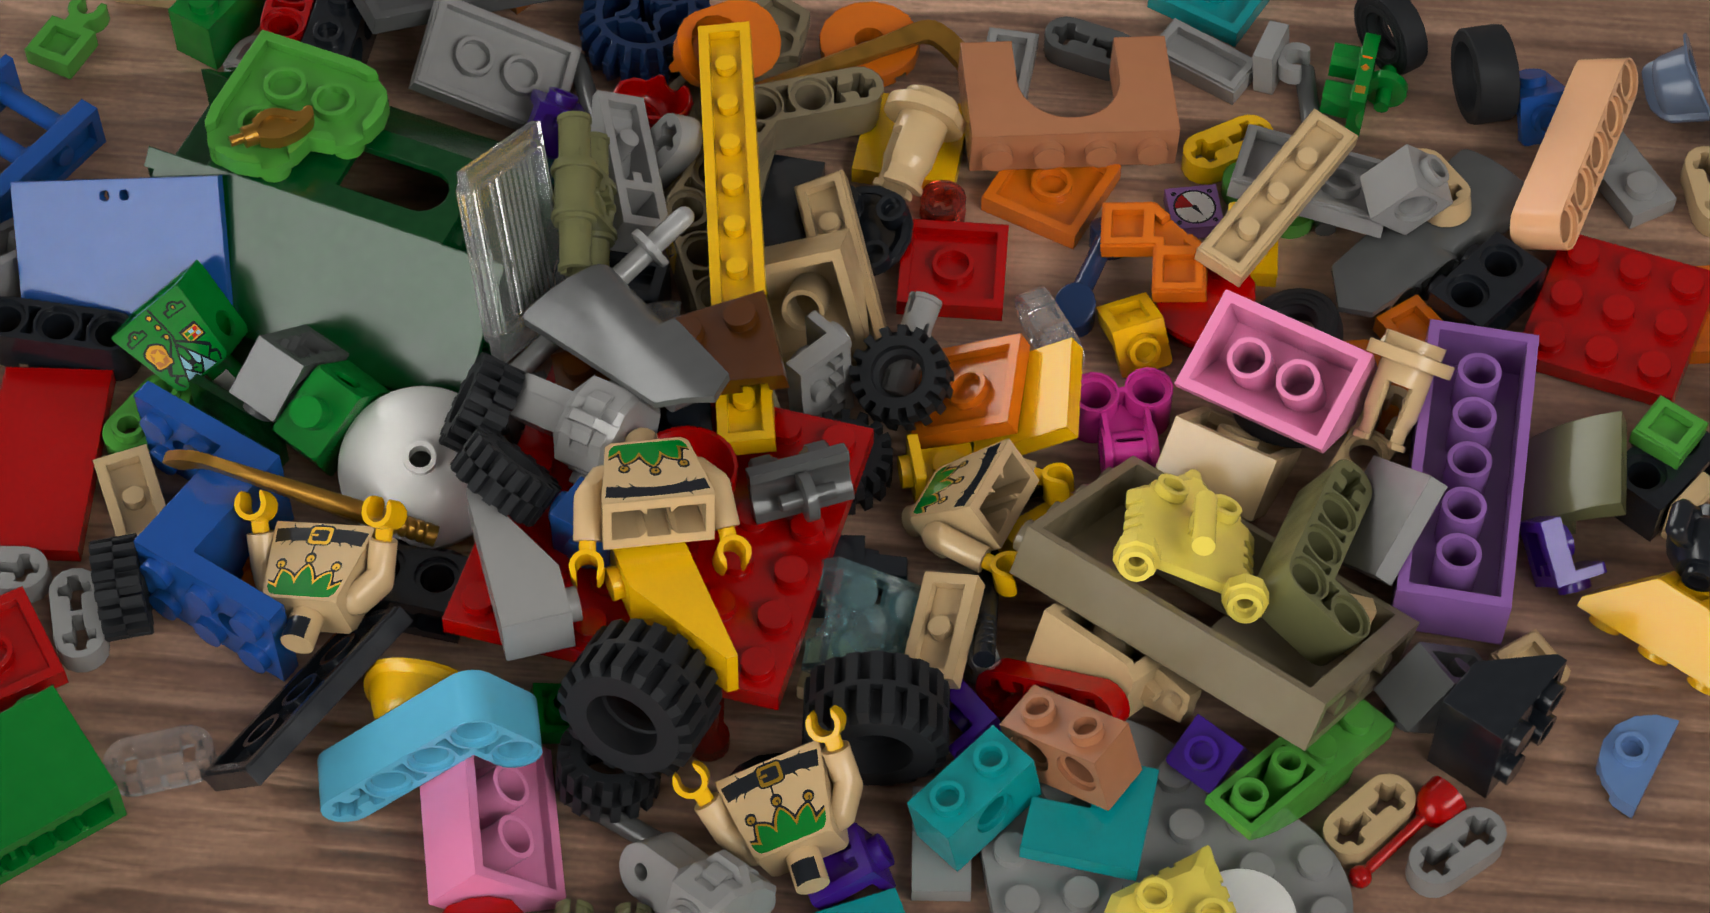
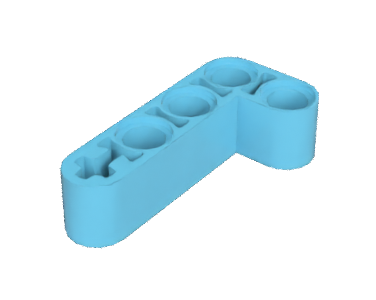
M482 670L459 671L448 676L319 754L317 767L320 811L322 815L328 820L335 822L360 820L473 755L495 765L508 768L522 767L534 763L541 757L543 752L536 697L532 693Z

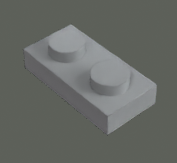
M1622 131L1598 190L1627 227L1631 229L1672 212L1677 197Z

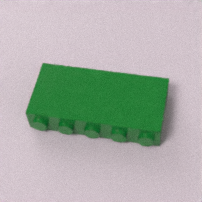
M53 685L39 693L22 697L13 707L0 713L1 885L128 815L117 784Z

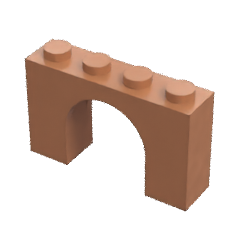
M1165 36L1114 37L1109 68L1113 101L1101 111L1083 117H1060L1046 113L1036 108L1023 96L1017 83L1012 41L960 43L957 77L962 116L967 122L964 134L969 171L1039 168L1049 170L1059 167L1101 168L1111 164L1154 166L1175 163L1180 136V124Z

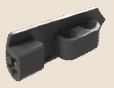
M1469 149L1459 151L1448 163L1468 183L1471 189L1472 210L1468 220L1454 227H1438L1426 221L1407 235L1400 234L1384 226L1381 238L1365 235L1331 267L1338 311L1373 317L1378 313L1386 312L1416 294L1426 301L1425 293L1434 279L1443 273L1448 276L1456 269L1464 253L1473 244L1477 243L1481 246L1496 231L1504 235L1510 230L1511 214L1524 182L1508 169L1482 154Z
M593 265L568 277L545 293L523 315L525 326L568 351L654 408L665 407L670 412H675L694 403H715L730 381L729 373L678 320L671 318L663 322L608 265Z

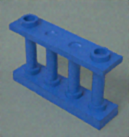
M7 54L0 58V112L8 107L47 131L28 147L22 146L0 132V157L12 163L0 174V223L13 217L10 182L65 180L106 142L99 112L95 106L81 99L67 113L60 115L23 93L14 60Z

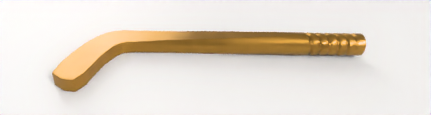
M930 19L921 20L875 39L758 81L754 85L858 67L921 44H929L936 48L958 71L960 43L965 42L944 24Z
M180 449L165 452L162 463L175 469L211 470L367 525L361 514L364 503L362 500L199 451ZM386 508L383 510V518L386 514ZM408 516L405 524L393 531V534L433 547L440 526Z

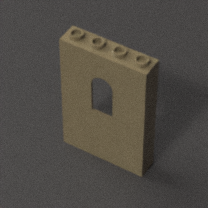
M1134 455L1115 468L1110 466L1106 468L1100 477L1091 484L1079 486L1073 496L1064 502L1056 501L1046 514L1037 520L1029 519L1024 523L1013 543V549L1018 552L1009 573L1304 751L1369 695L1403 659L1420 623L1337 574L1335 580L1349 593L1373 598L1377 613L1371 623L1370 633L1360 646L1349 655L1342 654L1329 664L1318 666L1305 659L1262 617L1252 623L1234 621L1227 615L1221 602V594L1161 570L1156 569L1155 571L1157 575L1226 615L1213 626L1208 627L1135 582L1127 580L1119 574L1113 562V550L1124 532V513L1127 510L1125 507L1126 492L1132 488L1149 485L1152 481L1157 480L1161 474H1165ZM1241 518V522L1249 529L1255 539L1254 555L1252 556L1254 567L1252 569L1253 575L1257 577L1276 538Z

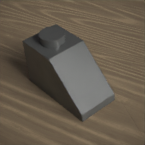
M1418 642L1373 690L1386 704L1384 713L1388 719L1395 723L1397 728L1404 732L1434 734L1443 700L1475 662L1484 660L1470 647Z

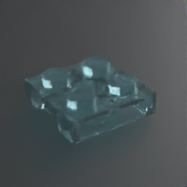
M842 557L822 559L823 573L818 590L823 591L821 606L825 608L826 614L820 627L816 628L815 635L806 641L801 671L810 673L817 665H825V660L832 657L846 656V653L857 651H884L904 654L921 585ZM877 587L883 589L880 605L874 604L878 596Z

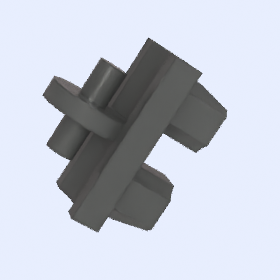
M825 440L805 444L798 455L778 460L767 454L750 459L745 472L752 517L756 524L766 523L803 513L807 522H812L821 518L820 508L855 499L849 467L850 455L846 445L840 443L830 446Z

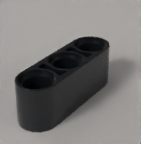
M0 297V365L20 367L19 364H25L33 368L113 370L116 381H123L131 378L138 372L141 362L111 339L129 317L125 313L19 297Z

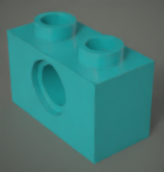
M992 725L910 799L907 805L917 836L958 872L1030 806L1032 796L1039 797L1042 795L1034 760Z

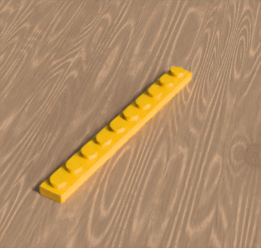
M749 21L698 26L711 306L764 290L767 297L752 35ZM768 384L743 386V393L719 396L716 401L717 434L722 436L732 446L736 455L777 451L773 390H770Z

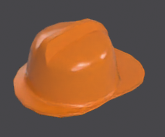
M727 0L695 11L683 19L678 29L677 37L673 44L672 55L674 60L669 65V70L671 73L679 72L689 84L700 88L698 26L749 21L752 35L754 79L771 70L780 56L782 41L778 25L766 9L758 3L749 0Z

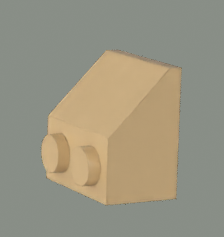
M850 229L764 247L767 300L784 366L786 367V362L791 359L799 348L807 345L805 316L813 310L817 311L827 321H835L845 329L851 339V353L855 352L857 348L861 351L866 350L867 345L863 340L869 336L864 278Z
M1201 406L1175 417L1155 468L1165 474L1175 476L1185 474L1190 469H1196L1200 472L1203 482L1215 494L1229 496L1237 501L1242 508L1240 517L1245 521L1247 519L1252 522L1267 513L1298 461L1302 449L1280 447L1263 442L1245 432L1235 419L1209 407Z

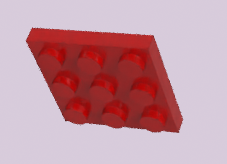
M1579 235L1573 249L1557 250L1523 333L1540 335L1536 372L1649 405H1653L1660 395L1674 403L1710 311V270Z

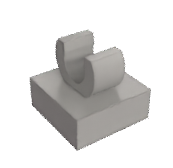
M1269 21L1252 55L1253 91L1273 95L1280 80L1287 84H1300L1302 80V66L1292 63L1309 66L1310 47L1300 42H1289V24Z

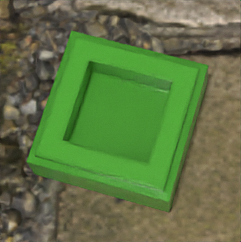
M1660 395L1632 430L1629 443L1677 470L1705 435L1709 423Z

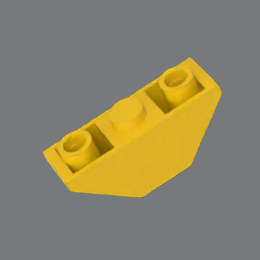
M1676 571L1602 587L1581 597L1577 606L1590 614L1589 621L1594 626L1611 635L1618 636L1620 633L1639 644L1637 650L1642 656L1662 666L1671 664L1688 675L1686 680L1693 688L1710 696V592H1698L1686 587L1681 581V576Z

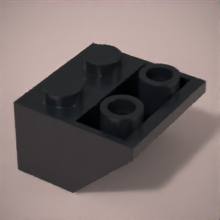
M1558 654L1475 662L1443 700L1427 761L1485 799L1499 781L1508 785L1517 775L1525 761L1526 756L1521 753L1530 742L1539 746L1548 736L1556 722L1557 716L1553 715L1552 712L1561 701L1567 688L1560 683L1567 660Z

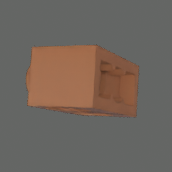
M1036 685L1029 689L999 724L1002 733L1034 760L1039 782L1107 811L1112 808L1142 771L1128 722Z

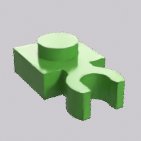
M71 0L68 5L69 15L64 20L52 15L24 49L28 63L72 79L99 45L96 33L104 30L109 24L110 16L107 5L101 3L94 12L86 14L88 11L86 0Z

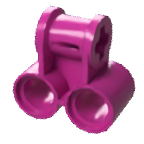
M1144 367L1136 369L1129 374L1125 381V387H1118L1117 383L1110 376L1103 373L1089 372L1082 374L1079 434L1077 439L1085 443H1098L1101 473L1109 466L1115 468L1133 455L1154 468L1156 467L1160 457L1158 436L1166 431L1170 421L1173 398L1171 378L1164 371Z

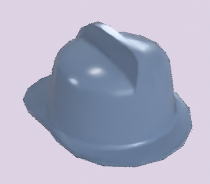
M1684 33V45L1658 56L1654 61L1647 63L1643 67L1641 73L1646 100L1654 114L1670 123L1710 121V107L1701 89L1692 46L1687 33Z

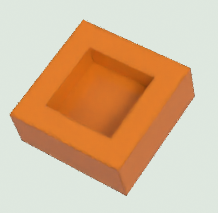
M1416 294L1377 316L1373 331L1382 338L1385 335L1386 329H1391L1425 342L1430 319L1443 320Z

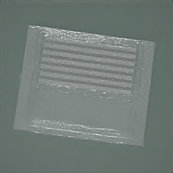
M540 121L528 122L456 172L458 178L456 196L483 336L490 345L491 355L506 363L540 336V334L525 326L523 320L524 313L550 289L568 278V276L558 272L559 229L554 227L550 219V213L554 210L552 200L553 189Z

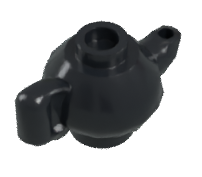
M1680 499L1672 504L1665 528L1667 533L1666 554L1686 587L1698 592H1709L1710 504L1696 506L1690 500Z

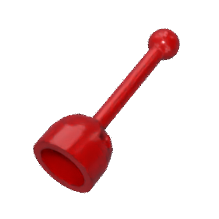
M1433 776L1417 792L1414 807L1416 817L1366 864L1356 865L1350 869L1348 874L1350 884L1358 889L1367 887L1371 883L1372 873L1424 825L1438 828L1460 812L1466 810L1465 800L1459 791L1440 776Z

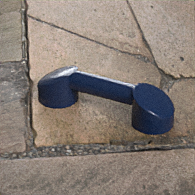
M1102 217L1091 221L1089 234L1090 249L1075 281L1060 289L1054 299L1052 325L1064 337L1080 338L1091 332L1094 327L1096 309L1093 289L1107 260L1122 258L1101 257Z

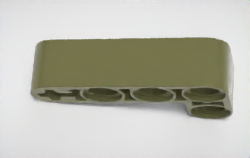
M1347 459L1337 461L1297 493L1257 576L1264 580L1269 591V604L1262 618L1305 659L1318 666L1329 664L1366 638L1370 633L1371 627L1369 617L1363 606L1335 580L1373 493L1371 483L1364 471L1354 462Z

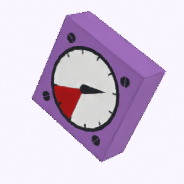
M1216 184L1164 189L1163 202L1165 211L1170 214L1171 220L1186 233L1193 234L1198 239L1206 238L1222 220L1223 214Z

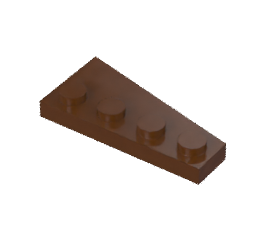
M764 290L674 317L729 373L730 381L721 395L743 393V386L768 384L770 390L790 388L769 302ZM568 351L551 355L556 384L571 391L594 375L607 381L611 380Z

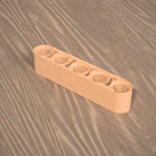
M1630 57L1580 59L1576 62L1511 214V240L1522 249L1571 250L1575 246L1636 99L1639 83L1638 71L1634 60Z

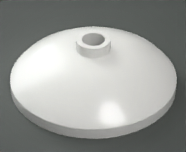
M413 386L398 389L379 397L364 408L349 426L338 456V480L341 493L365 501L369 496L382 497L385 503L384 508H386L389 499L400 501L407 510V517L411 516L440 526L433 547L427 546L424 543H418L415 540H409L406 537H400L397 534L392 536V538L403 540L409 545L432 550L453 546L473 535L466 496L468 484L460 481L455 476L456 473L450 468V463L458 452L439 444L440 432L445 424L444 420L452 408L451 404L455 396L457 397L458 393L444 388ZM415 452H427L431 456L429 464L421 468L413 466L410 463V458Z

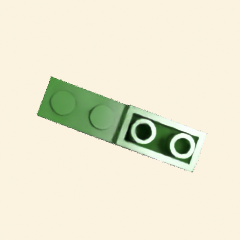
M1363 699L1306 751L1280 736L1208 794L1205 804L1249 841L1272 834L1298 820L1347 784L1353 769L1391 737L1395 723Z

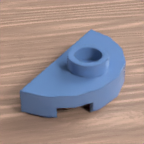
M1660 715L1634 716L1615 725L1602 742L1595 768L1596 774L1599 775L1602 786L1610 795L1608 801L1611 805L1631 819L1676 731L1679 720Z

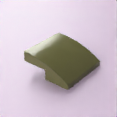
M1622 411L1599 414L1564 423L1529 439L1521 521L1537 516H1561L1562 523L1568 527L1571 534H1576V521L1626 515L1627 422ZM1519 530V538L1520 540H1523L1521 532Z

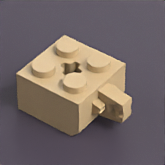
M1059 602L1044 610L1025 661L1113 681L1124 691L1130 705L1129 717L1146 706L1180 723L1192 715L1202 691L1200 687Z

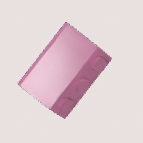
M1226 289L1174 384L1184 391L1323 454L1356 423L1364 408V401L1375 375L1377 364L1372 353Z
M542 747V755L537 761L516 768L498 766L473 755L419 786L429 905L445 909L451 904L468 898L491 896L512 900L526 913L555 909L558 901L566 899L550 749Z

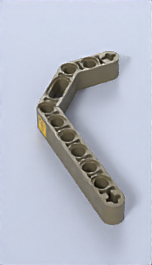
M850 67L756 84L755 102L759 168L763 166L772 151L870 132L877 124L883 97L884 84L880 75L866 67ZM703 147L665 201L668 216L681 206L692 209L695 216L692 225L665 249L685 314L711 306L705 183L703 182L705 180ZM694 264H703V265H706V266L700 267V266H697V265H694ZM773 390L774 407L780 408L775 390Z

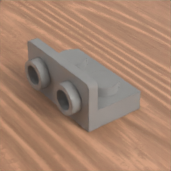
M813 310L805 316L807 345L799 348L791 359L786 362V374L790 387L788 388L789 409L822 417L823 412L831 410L833 418L837 419L841 417V409L851 410L854 407V397L850 385L853 383V380L849 375L850 366H852L850 349L852 343L849 335L840 324L835 321H827L817 311Z

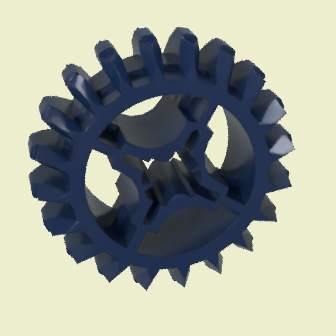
M584 0L582 14H580V20L578 21L582 51H584L586 57H589L593 71L603 70L607 81L621 77V81L633 77L648 80L660 74L665 77L668 85L671 77L677 78L680 75L679 72L671 73L669 65L674 60L672 55L673 44L683 19L695 11L705 9L711 5L709 0Z

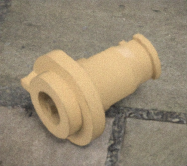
M917 84L909 85L906 89L894 90L889 94L884 111L895 124L883 155L882 170L879 177L874 178V186H881L896 192L906 202H911L912 194L918 197L922 196V183L932 170L943 142L960 140L967 125V122L958 110V103L952 97L933 87Z
M1386 329L1385 335L1381 340L1371 337L1366 351L1380 355L1381 359L1364 401L1361 424L1359 429L1354 428L1352 434L1362 439L1370 440L1392 382L1409 388L1387 448L1405 454L1407 449L1404 446L1405 439L1418 420L1434 375L1450 381L1455 368L1442 363L1447 351L1446 349L1394 330Z

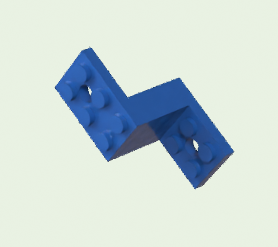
M147 381L134 394V399L140 416L139 423L145 433L152 463L167 475L172 476L176 473L188 480L184 487L134 540L141 564L139 570L145 578L150 594L149 602L166 619L174 621L176 618H179L192 626L199 637L214 647H219L222 644L234 651L251 670L260 674L267 671L285 682L299 665L296 653L284 647L280 641L287 623L284 605L241 580L244 574L243 567L249 557L246 534L252 532L251 521L244 520L236 513L234 507L235 497L240 491L249 493L252 498L253 513H256L261 505L259 490L265 489L211 470H178L162 463L165 452L169 450H193L285 477L280 456L154 383ZM268 491L274 495L278 502V512L268 522L269 530H275L277 521L292 522L294 515L290 498Z

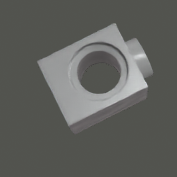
M1409 144L1404 145L1360 176L1370 220L1403 235H1407L1453 204L1447 182L1449 180V173L1445 164L1436 155L1423 152Z

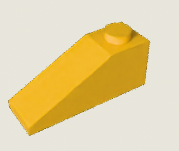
M686 542L610 549L611 566L605 567V583L612 600L622 599L630 619H643L647 625L651 626L656 622L666 626L668 632L674 635L679 633L688 639L687 644L693 649H699L706 657L705 664L714 668L718 676L715 684L727 693L738 690V654Z

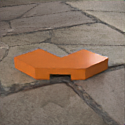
M1102 202L1101 257H1153L1151 292L1153 302H1207L1208 268L1194 259L1196 250L1202 243L1196 236L1186 233L1171 220L1170 214L1156 202Z

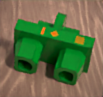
M1367 32L1363 47L1335 42L1328 76L1352 80L1354 84L1326 79L1320 106V112L1323 114L1345 118V128L1358 136L1360 135L1367 100L1374 104L1373 108L1377 112L1384 113L1389 108L1402 104L1408 92V83L1404 77L1397 73V69L1394 66L1385 65L1382 67V70L1374 71L1381 35Z

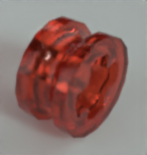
M948 180L933 181L926 185L920 197V219L964 222L967 200L964 189L959 184ZM943 202L945 208L952 205V208L942 210L940 205L934 208V204Z

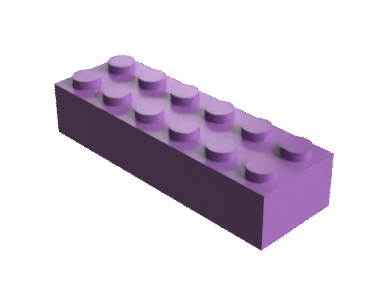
M1430 319L1425 342L1446 349L1447 351L1442 363L1454 367L1455 370L1450 381L1434 375L1418 420L1412 429L1408 468L1428 474L1448 486L1393 582L1390 605L1419 621L1420 623L1416 631L1499 645L1502 643L1512 608L1540 335Z

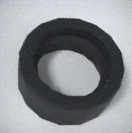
M1501 24L1460 28L1454 35L1451 47V74L1456 101L1462 116L1467 123L1473 125L1511 120L1517 113L1520 101V74L1517 55L1510 34Z

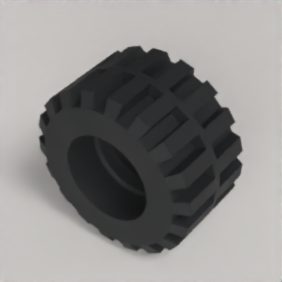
M631 618L628 623L622 619L611 621L608 627L603 625L596 631L561 681L562 685L557 695V700L562 704L559 712L561 718L570 724L567 730L572 737L580 740L584 744V750L591 756L596 755L602 759L603 764L612 769H615V767L620 768L625 774L635 777L642 773L648 779L659 778L662 773L670 776L675 772L677 773L680 767L685 766L720 712L722 706L719 702L723 698L722 688L715 684L718 676L714 668L705 664L706 657L699 649H693L687 644L688 639L679 633L674 635L668 632L666 626L656 622L652 626L647 625L643 619Z
M857 651L846 653V656L832 657L825 660V665H817L810 671V676L806 677L804 683L802 745L814 741L808 735L805 726L807 716L813 710L818 716L819 725L827 731H833L835 725L831 718L830 708L833 705L841 707L846 713L847 723L840 735L842 740L849 741L863 785L892 786L894 784L917 781V778L927 777L935 773V768L942 767L946 762V756L949 755L950 686L948 681L944 680V674L938 668L929 667L928 662L922 659L910 658L907 654L884 651Z

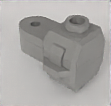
M526 372L521 393L516 398L515 408L509 415L515 420L553 437L554 458L567 465L568 469L573 471L568 482L574 484L581 476L585 478L593 467L604 465L605 447L609 444L624 442L625 437L631 431L638 428H648L657 434L661 414L660 408L652 407L612 380L607 381L594 375L571 391Z
M664 832L631 843L624 848L620 856L619 870L624 886L633 897L651 907L655 913H771L775 907L776 885L761 876L755 869L727 850H722L709 856L674 832Z

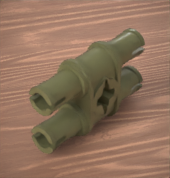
M567 111L557 116L558 158L554 160L550 167L551 176L554 178V193L552 194L554 210L550 213V219L554 227L559 229L558 272L569 277L597 264L610 267V248L615 245L618 239L617 230L614 228V214L616 213L614 196L617 194V186L609 178L610 137L602 132L591 131L592 117L583 111Z

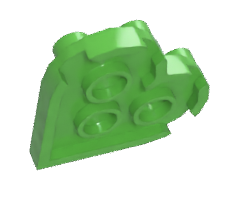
M262 29L210 106L205 119L210 157L215 164L237 175L261 177L263 180L273 183L285 180L290 175L292 167L297 166L311 151L335 154L337 157L346 160L359 157L364 152L365 145L371 143L385 128L390 114L387 90L379 81L378 73L375 69L358 60ZM306 105L313 107L315 119L313 129L305 137L291 145L270 149L261 147L258 144L246 148L244 143L232 147L229 142V136L240 133V127L251 124L252 119L265 109L283 108L300 111Z

